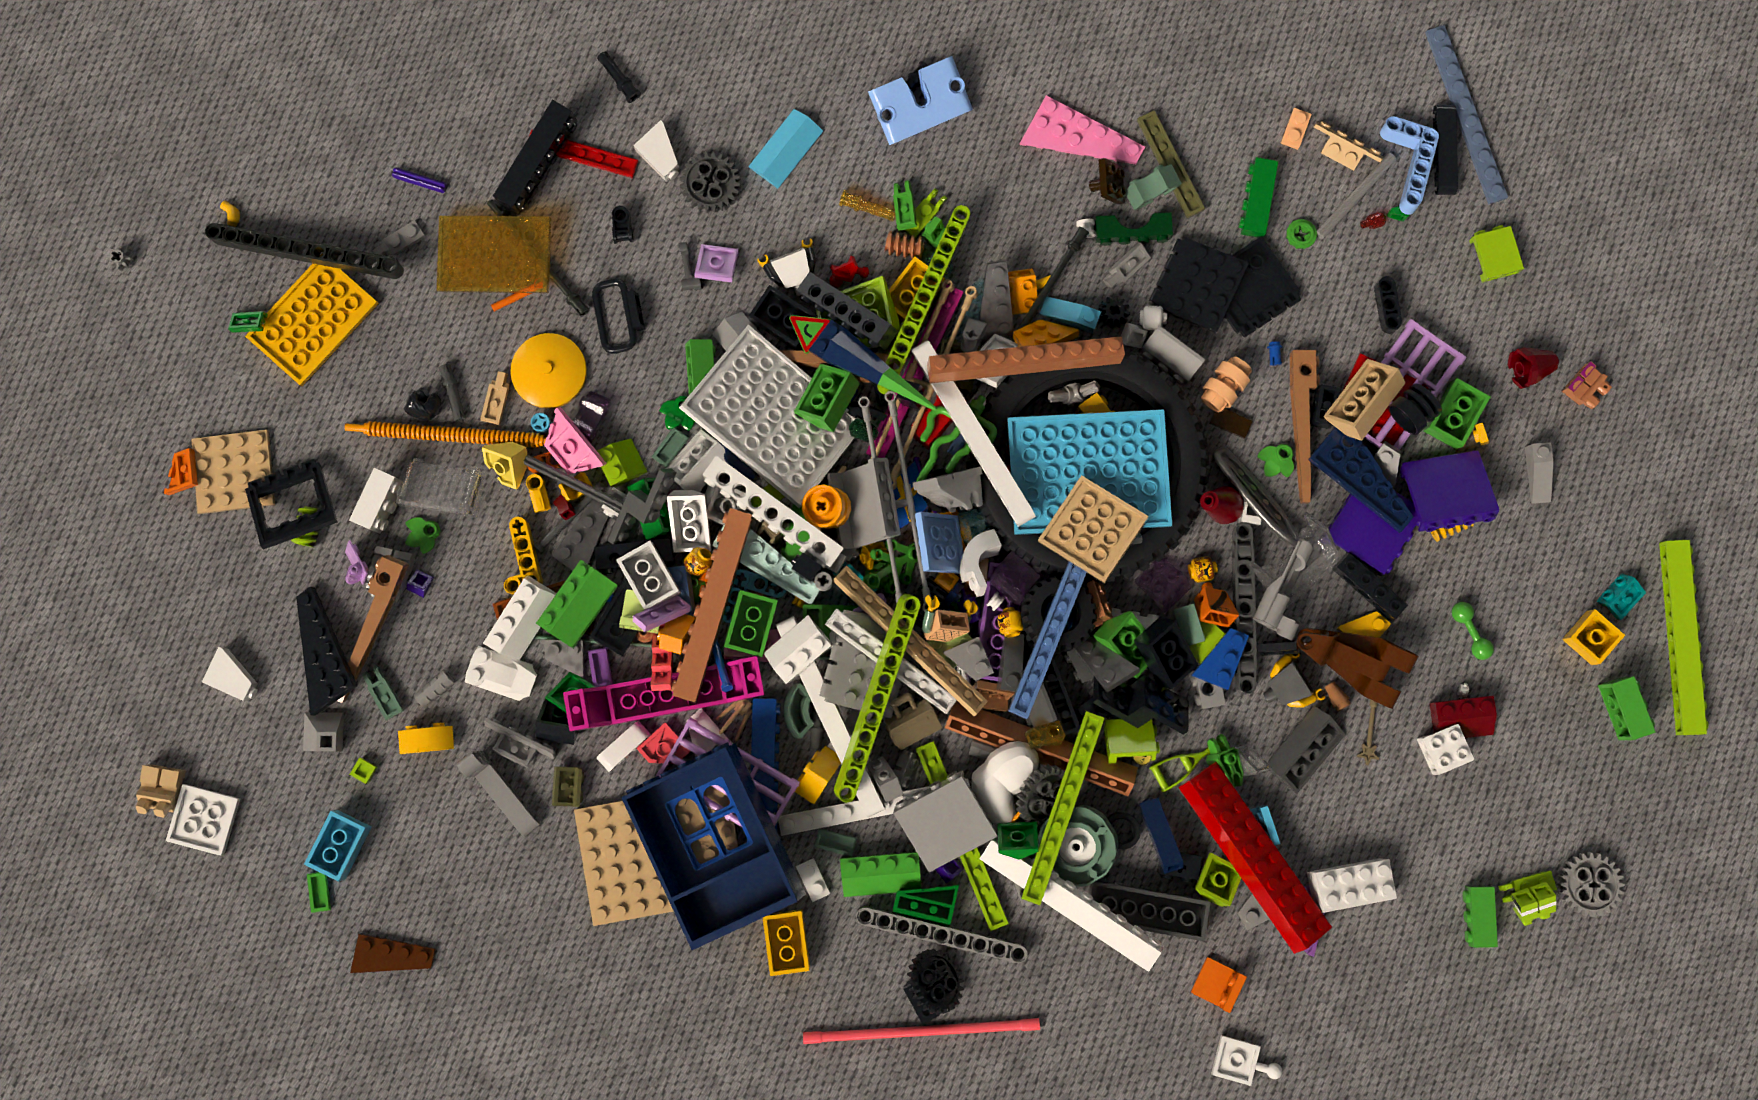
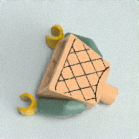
M930 595L925 597L928 609L925 610L922 630L924 632L923 636L927 641L948 642L970 632L971 614H975L978 611V606L974 601L972 603L970 600L964 602L963 606L967 610L966 613L938 609L934 611L940 605L936 595L933 600Z

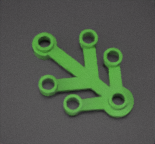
M891 539L893 551L897 550L904 553L899 558L895 556L899 582L908 585L912 581L911 575L915 562H918L915 543L905 546ZM886 540V542H885V548L888 550V545H887V540ZM878 548L871 550V558L873 560H883L890 564L875 573H867L863 577V582L871 589H876L880 585V579L892 572L889 554ZM907 562L905 573H901L903 564ZM893 573L890 582H887L884 586L885 592L889 594L896 593Z

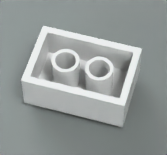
M373 468L349 521L381 534L388 526L389 521L387 519L390 513L392 514L396 509L397 504L395 502L398 496H401L404 492L405 486L403 485L405 482Z
M648 541L616 560L644 610L681 594L653 542Z

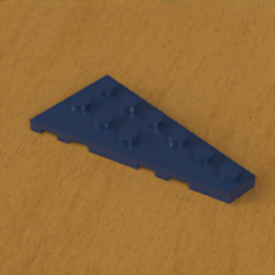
M1334 427L1308 460L1396 531L1402 532L1412 520L1413 515L1402 499L1398 497L1392 488V484L1390 481H1387L1382 473V469L1361 440L1346 436Z

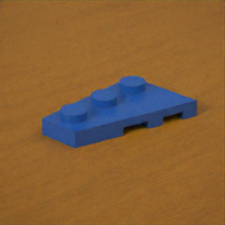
M1230 628L1191 676L1229 690L1249 635Z

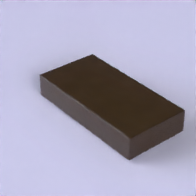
M1224 409L1219 413L1214 411L1209 424L1245 439L1253 421Z

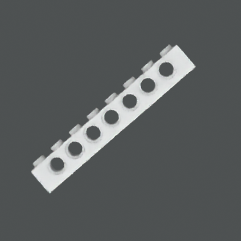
M718 456L713 459L702 474L705 477V483L712 488L715 485L721 489L720 493L728 499L730 497L734 498L737 501L736 505L744 511L748 508L753 512L752 517L759 522L762 520L769 524L768 528L774 533L781 532L785 535L783 538L791 545L796 543L801 547L799 551L807 556L810 554L814 556L816 562L823 568L826 566L830 568L844 549ZM722 474L730 476V481L727 484L719 482V477ZM739 485L746 488V492L742 496L735 494V488ZM759 497L762 500V504L759 507H753L750 503L752 498ZM771 508L776 509L778 512L777 517L774 519H770L766 515V512ZM785 520L793 522L794 527L791 530L787 531L782 527V523ZM802 531L807 532L810 536L806 542H801L798 539V534ZM817 543H822L825 546V551L821 554L816 553L814 550V546Z

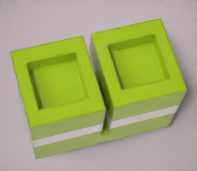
M1547 882L1529 887L1530 891L1526 888L1511 893V898L1515 903L1513 910L1524 926L1532 924L1533 919L1550 918L1551 913L1556 912V894Z

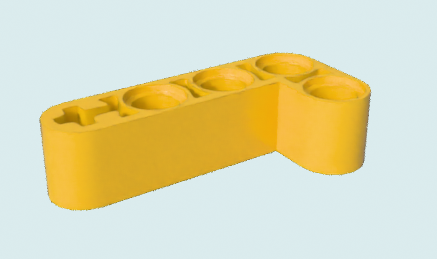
M514 517L509 523L520 575L509 577L504 582L505 591L514 595L516 590L511 591V583L517 581L519 587L527 575L536 577L537 581L543 584L530 525L522 517ZM518 522L523 524V526H521V532L519 529L516 528V526L519 525ZM523 540L528 541V546L525 549L520 548V543ZM531 558L533 563L531 567L526 568L524 565L525 560Z

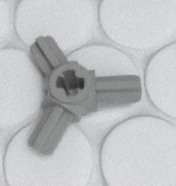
M1092 381L1085 385L1072 383L1064 386L1062 390L1050 391L1047 398L1051 403L1063 402L1068 407L1074 408L1086 400V396L1098 392L1100 385L1097 381Z

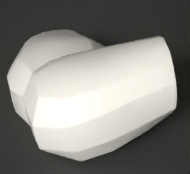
M1015 741L1000 746L991 752L985 762L972 774V791L990 822L994 823L996 827L997 823H1011L1012 818L1016 815L1014 795L1022 792L1020 787L1025 786L1024 780L1029 781V774L1033 776L1035 769H1038V753L1035 749H1031L1030 745L1026 742Z

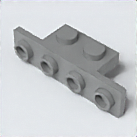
M485 718V726L501 734L492 749L493 752L528 768L536 752L552 759L555 758L556 754L552 746L546 743L541 745L532 736H523L513 727L509 726L506 728L497 719L492 718L490 720Z

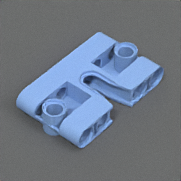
M953 56L918 70L920 86L925 98L923 106L917 104L913 92L902 77L868 91L877 113V119L881 123L889 145L973 110L965 90V83L960 77ZM952 81H957L959 83V89L957 91L952 90ZM884 110H888L891 113V118L888 121L882 118Z

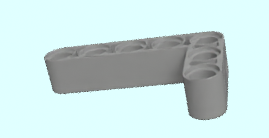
M471 751L456 764L458 769L466 777H475L518 832L526 837L540 825L539 820L536 821L534 819V814L527 805L524 806L522 804V799L514 790L510 789V784L502 775L498 774V769L494 764L485 758L486 754L482 751Z

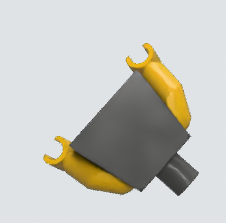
M1285 654L1275 663L1270 672L1271 679L1268 682L1272 689L1263 693L1268 703L1279 699L1282 705L1287 704L1289 707L1304 708L1316 700L1325 699V696L1318 697L1317 694L1322 689L1313 690L1296 663L1295 659L1300 654L1296 656Z

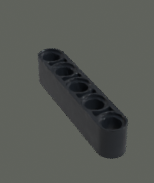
M1435 105L1433 108V114L1435 115V118H1433V129L1439 134L1435 150L1436 154H1434V168H1436V172H1434V186L1437 190L1435 195H1456L1458 191L1455 105Z

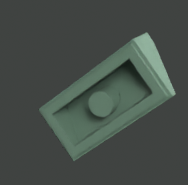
M1194 603L1174 609L1178 627L1188 646L1204 642L1205 637Z

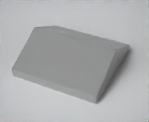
M739 312L724 318L712 335L724 350L727 351L748 324L760 335L761 333L743 312Z

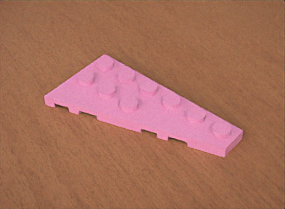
M1047 95L1019 144L1100 159L1106 158L1135 165L1145 149V146Z

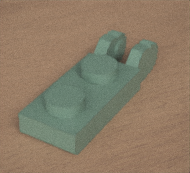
M376 665L373 667V671L378 678L377 682H373L371 675L367 671L362 673L383 717L388 721L402 713L404 709L387 678L384 677L382 671Z

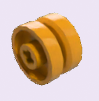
M816 485L805 494L802 502V513L805 519L813 526L836 529L844 525L851 513V501L842 489L828 485Z

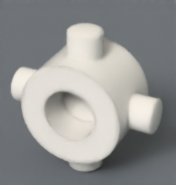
M1467 683L1459 685L1458 698L1467 697L1469 692Z

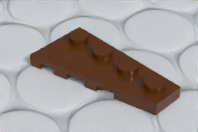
M358 934L350 973L431 969L436 948Z

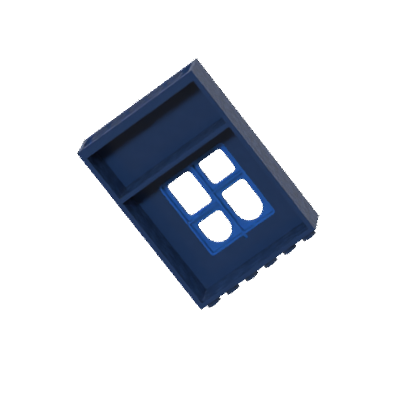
M728 742L712 749L714 753L711 751L695 757L696 762L694 759L679 765L678 769L675 767L660 774L661 778L660 776L643 782V784L627 790V795L621 797L691 950L796 903L806 895L736 743L729 745ZM718 785L726 792L730 804L711 813L705 804L704 792L709 786ZM691 799L697 804L706 823L705 828L690 835L684 833L675 811L676 805L680 800ZM730 813H735L747 837V843L732 850H727L717 830L715 821ZM710 835L719 851V855L700 864L691 848V843Z

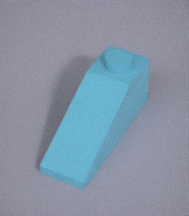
M1046 297L1040 314L1093 334L1101 311L1082 304Z

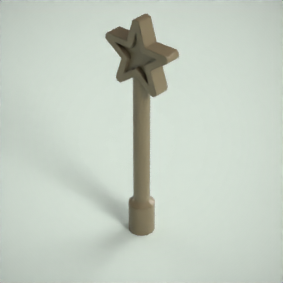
M1371 699L1369 704L1371 709L1367 745L1362 744L1363 752L1357 755V757L1365 759L1366 765H1369L1371 759L1379 760V757L1374 754L1377 746H1372L1375 710L1378 703Z

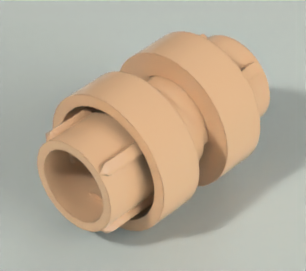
M1235 356L1227 362L1222 361L1215 370V374L1218 377L1216 379L1209 378L1203 386L1204 393L1201 396V401L1208 408L1218 413L1222 412L1225 407L1231 408L1238 398L1235 391L1242 392L1250 382L1251 367L1245 361Z

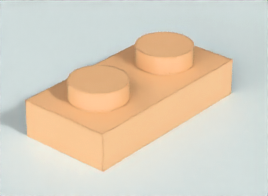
M1294 108L1281 144L1298 150L1312 114Z

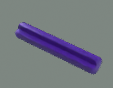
M397 167L392 172V176L396 179L440 193L446 191L447 185L445 182Z

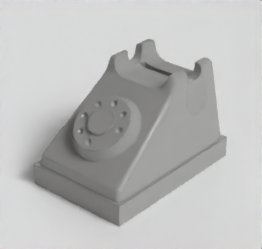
M981 466L913 482L914 490H917L918 494L930 499L932 503L938 506L946 507L951 513L956 512V507L958 506L960 510L972 509L973 503L977 507L983 505L980 476L983 473Z

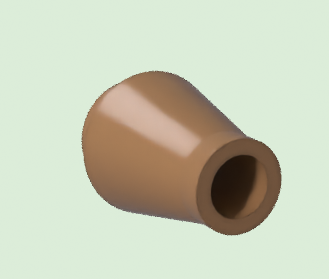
M1335 681L1324 687L1333 709L1336 708L1339 712L1351 704L1350 698L1337 686Z

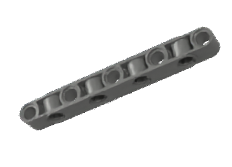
M1242 522L1236 525L1232 531L1233 604L1239 613L1238 618L1233 622V629L1249 635L1246 642L1249 645V650L1242 653L1235 671L1236 690L1240 694L1246 695L1253 693L1256 689L1257 648L1256 621L1253 619L1256 612L1253 530L1250 524ZM1239 527H1243L1246 530L1245 537L1239 535ZM1240 565H1244L1247 568L1246 575H1242L1239 572ZM1242 603L1248 606L1246 614L1240 611ZM1244 680L1250 684L1248 691L1242 689L1241 685Z

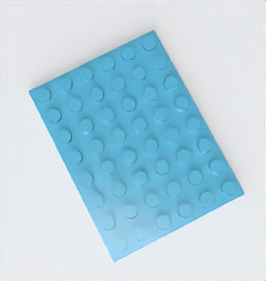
M1164 410L1010 417L1007 419L1010 472L1036 516L1019 527L1013 520L1014 535L1043 533L1081 475L1149 516L1142 528L1172 526Z

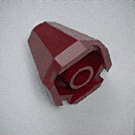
M1523 347L1510 352L1507 365L1509 369L1513 368L1515 377H1512L1513 383L1520 389L1538 383L1557 370L1559 358L1552 351Z

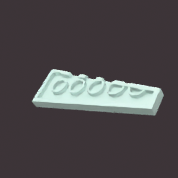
M749 530L740 563L809 605H812L820 592L815 583L813 582L811 585L793 572L791 562L753 530ZM716 537L712 546L718 549L719 542H717Z

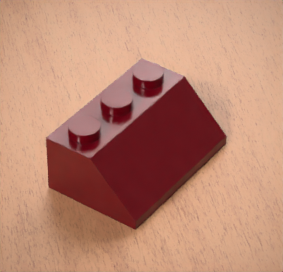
M1494 696L1429 703L1434 733L1459 724L1465 738L1494 735L1497 717Z

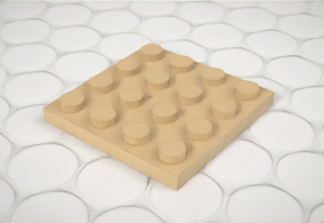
M269 430L191 439L192 449L195 451L198 485L195 486L197 513L205 514L250 508L245 491L248 488V482L259 478L265 482L264 476L272 474ZM274 493L260 498L262 506L275 505Z
M1081 475L1039 537L1038 542L1098 580L1106 583L1149 516Z

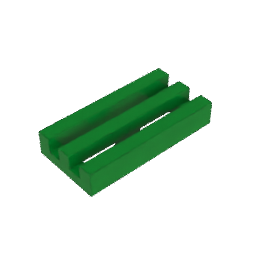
M264 311L232 313L228 330L232 333L263 331L264 327H262V324H265L264 318H267L268 314Z

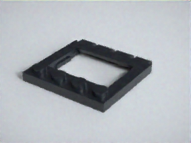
M315 459L301 463V469L298 464L284 469V475H281L280 471L264 476L265 482L261 478L248 482V488L245 491L259 543L263 550L338 523L322 467L319 462L316 463ZM314 479L313 485L322 508L318 509L316 513L304 514L294 521L288 520L280 523V526L268 528L260 498Z

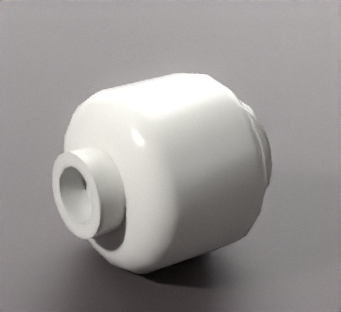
M1145 306L1143 310H1140V325L1143 326V329L1155 330L1158 325L1162 327L1163 324H1167V313H1163L1161 306Z

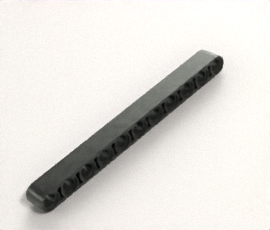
M211 223L205 228V235L221 246L390 279H398L404 273L403 266L395 258L218 223ZM377 262V265L372 268V265ZM395 265V268L390 271V268Z

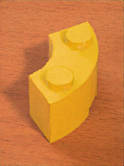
M433 723V727L419 729L417 725L405 726L406 730L398 731L400 754L454 749L453 726H445V723Z

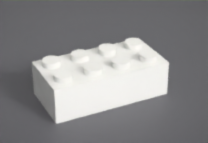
M1379 858L1307 872L1311 898L1322 913L1397 899L1389 859Z

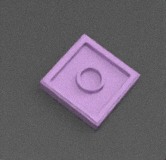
M701 244L695 269V278L732 283L739 249Z

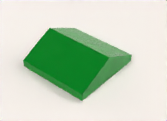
M569 672L545 698L566 712L563 692L593 688L595 686L580 676Z
M1037 822L997 823L999 854L1020 860L1039 852Z

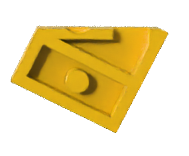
M1375 611L1340 625L1337 629L1345 633L1380 638L1391 623L1379 612Z

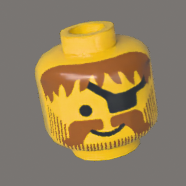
M703 547L693 548L684 558L686 571L696 576L703 575L713 563L710 551Z
M1208 556L1193 558L1191 563L1188 564L1189 577L1197 583L1213 580L1214 573L1218 572L1216 562H1212Z
M1014 607L1004 608L1003 612L997 617L999 632L1004 634L1005 637L1019 636L1020 632L1023 631L1021 612L1015 610Z

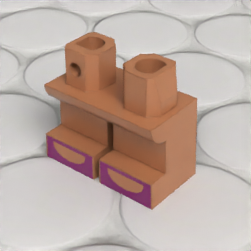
M1590 361L1578 371L1562 392L1578 405L1584 404L1593 409L1601 401L1594 395L1595 391L1604 396L1610 391L1612 386L1606 381L1608 376L1601 374L1596 369V365Z

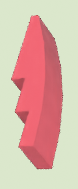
M665 623L659 626V630L664 628ZM653 633L651 691L671 690L673 652L659 649L660 640L657 639L658 634Z

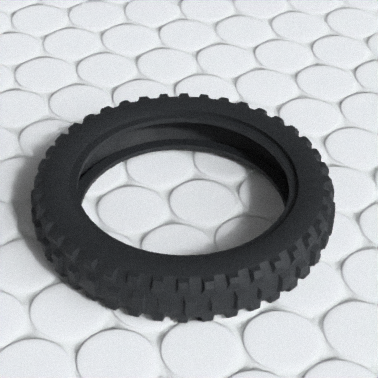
M1134 353L1125 354L1121 364L1009 375L1007 379L1000 383L994 393L990 392L987 395L985 409L980 415L995 425L997 436L992 444L1002 461L1005 462V449L1008 439L1007 419L1010 417H1020L1025 409L1040 397L1072 383L1085 385L1092 381H1097L1102 387L1113 389L1128 396L1144 410H1164L1168 460L1172 467L1168 468L1172 526L1142 528L1140 530L1142 543L1130 545L1106 583L1114 582L1117 577L1121 576L1124 579L1132 577L1133 573L1137 570L1143 572L1150 568L1151 562L1155 560L1160 562L1164 559L1165 553L1169 549L1174 550L1179 545L1178 540L1182 537L1181 535L1186 536L1189 532L1192 520L1197 519L1200 513L1198 510L1200 499L1206 489L1204 485L1209 481V475H1207L1208 468H1206L1209 465L1208 450H1205V447L1208 446L1207 438H1205L1204 432L1200 431L1203 426L1198 414L1193 413L1196 410L1193 403L1190 402L1189 398L1185 399L1183 397L1185 392L1178 384L1172 383L1173 378L1169 374H1166L1164 371L1159 372V367L1149 360L1144 362L1142 361V356ZM981 426L985 431L986 435L988 436L989 430ZM971 451L969 453L970 461L966 462V469L980 467L979 462ZM982 469L983 474L980 476L983 505L977 507L973 503L977 511L981 513L979 516L981 523L985 524L990 530L995 529L1000 543L1003 545L1001 549L1005 553L1016 556V561L1021 565L1031 566L1032 572L1037 574L1046 573L1049 574V577L1056 576V578L1063 576L1069 561L1038 542L1042 533L1014 535L1013 518ZM1086 573L1083 580L1086 583L1092 580L1100 581L1089 573Z

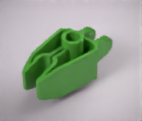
M1223 734L1218 735L1216 740L1214 738L1209 739L1207 746L1210 755H1207L1206 759L1208 766L1217 762L1234 788L1242 786L1244 773L1238 749L1230 747L1226 736Z

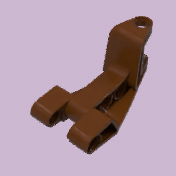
M1303 628L1298 632L1297 645L1321 666L1327 664L1361 695L1391 709L1394 708L1401 691L1391 688L1384 682L1391 666L1410 674L1419 657L1415 653L1383 638L1314 628ZM1303 636H1309L1311 638V641L1304 642L1301 638Z

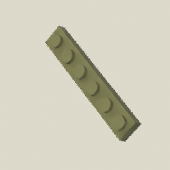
M1155 110L1137 118V122L1159 165L1167 166L1172 164L1182 183L1173 192L1186 218L1188 219L1203 212L1205 207Z

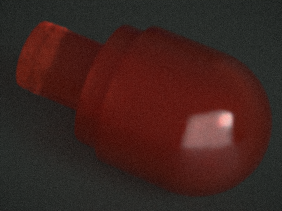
M1381 212L1370 214L1366 220L1360 222V226L1362 229L1367 227L1369 229H1376L1384 226L1387 218Z

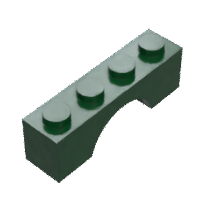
M1172 212L1153 213L1150 221L1138 229L1124 227L1118 222L1115 215L1095 217V243H1100L1102 246L1111 245L1112 242L1126 245L1130 244V241H1138L1145 244L1149 243V240H1157L1158 243L1168 242V239H1171L1173 236Z

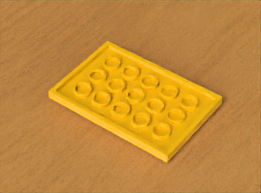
M312 264L267 312V318H264L266 322L262 324V327H264L263 331L248 332L245 337L295 382L303 386L379 303L341 269Z

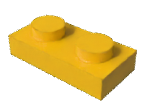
M1483 423L1475 425L1476 430L1472 432L1476 443L1480 442L1481 446L1489 444Z

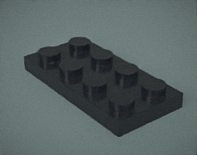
M626 577L589 636L593 641L621 657L625 655L638 633V630L620 628L619 626L626 590H633Z

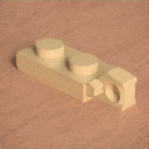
M498 371L496 381L492 380L491 384H489L481 421L496 425L501 424L509 392V384L506 383L508 374Z

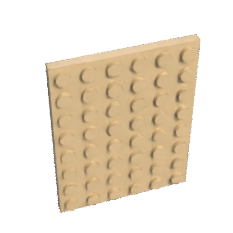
M709 786L705 790L704 796L722 807L730 804L728 796L714 787ZM691 799L680 800L676 805L675 811L684 833L690 835L705 828L706 823L697 804ZM623 801L575 809L574 814L593 926L673 912ZM707 807L708 810H709V812H711V813L716 812V811L712 810L711 808ZM725 817L717 819L715 825L726 849L732 850L739 847L735 823L731 820L727 821ZM710 835L691 843V848L700 864L719 855V851Z

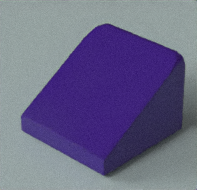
M417 569L407 582V590L424 598L434 577Z
M954 859L935 870L945 883H948L964 868L957 859Z

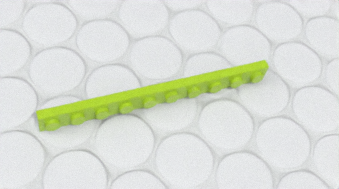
M1085 712L1038 848L1039 852L1036 854L1023 891L1022 900L1041 905L1104 717Z
M934 741L916 748L930 785L936 781L942 782L947 779L948 775ZM976 847L961 855L960 858L990 931L1007 925L1008 921Z

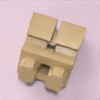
M152 764L142 765L141 786L136 793L138 800L136 804L137 813L146 814L149 809H154V815L163 818L168 812L173 813L186 770Z

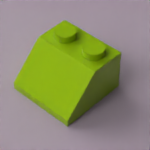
M632 439L615 442L597 450L607 463L601 466L612 488H617L648 472Z
M1209 853L1195 889L1203 898L1220 907L1231 906L1241 877L1230 862L1213 853Z

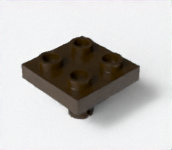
M1106 158L1099 159L1100 179L1089 181L1090 191L1100 190L1101 197L1115 204H1124L1126 190L1123 180L1125 178L1123 167Z

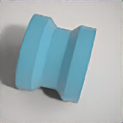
M544 413L535 414L531 419L532 428L541 434L549 432L550 424L552 423L551 419Z

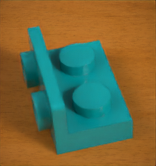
M1620 574L1607 590L1602 593L1597 602L1606 606L1616 619L1622 620L1646 594V591L1635 577Z

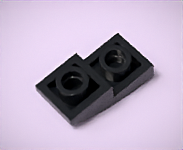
M850 402L847 407V413L856 419L858 416L863 418L862 408L858 402ZM870 405L871 419L875 421L878 418L884 421L887 415Z

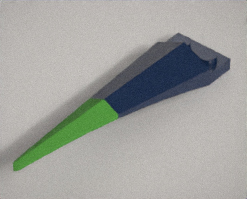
M832 319L809 349L812 354L828 364L853 373L937 411V408L850 331Z

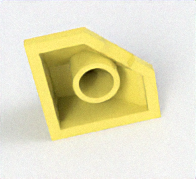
M514 442L484 445L482 452L486 466L489 469L493 468L499 475L497 479L501 484L517 490L527 469V465L524 464L527 456L526 447Z

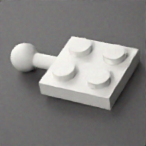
M1221 1035L1211 1074L1251 1086L1255 1070L1267 1073L1271 1079H1278L1282 1075V1068L1277 1063L1266 1065L1257 1062L1261 1048L1259 1045Z

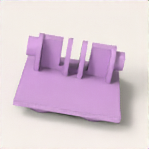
M349 540L345 553L352 565L348 568L345 580L348 584H355L361 581L363 585L369 569L364 561L361 562L358 556L360 555L358 547Z

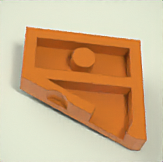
M187 448L174 453L172 467L168 474V477H171L169 488L164 489V494L173 495L198 485L194 449Z

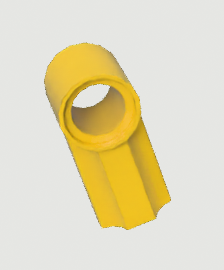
M531 474L526 479V486L529 489L535 513L550 510L551 505L544 478L537 474ZM538 478L540 486L532 488L531 483L533 479Z

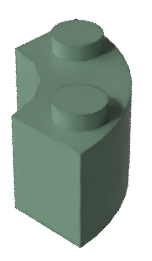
M1172 164L1167 166L1159 165L1148 176L1131 181L1129 183L1130 186L1126 189V196L1133 209L1137 210L1154 202L1153 199L1161 194H1164V196L1169 194L1182 183Z
M801 683L793 684L784 702L785 723L794 738H802L814 725L808 712L811 699L806 688Z

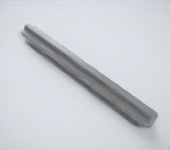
M1392 153L1386 155L1381 163L1374 168L1317 230L1319 238L1324 239L1396 161V156Z

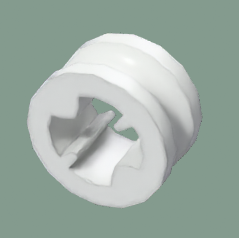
M996 592L986 605L991 606L992 610L995 611L1005 598L1000 597L999 592Z

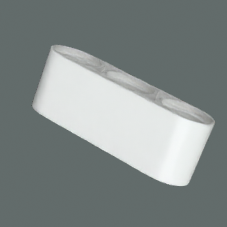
M638 720L601 752L597 759L610 773L617 764L622 763L629 756L628 754L635 751L651 734Z

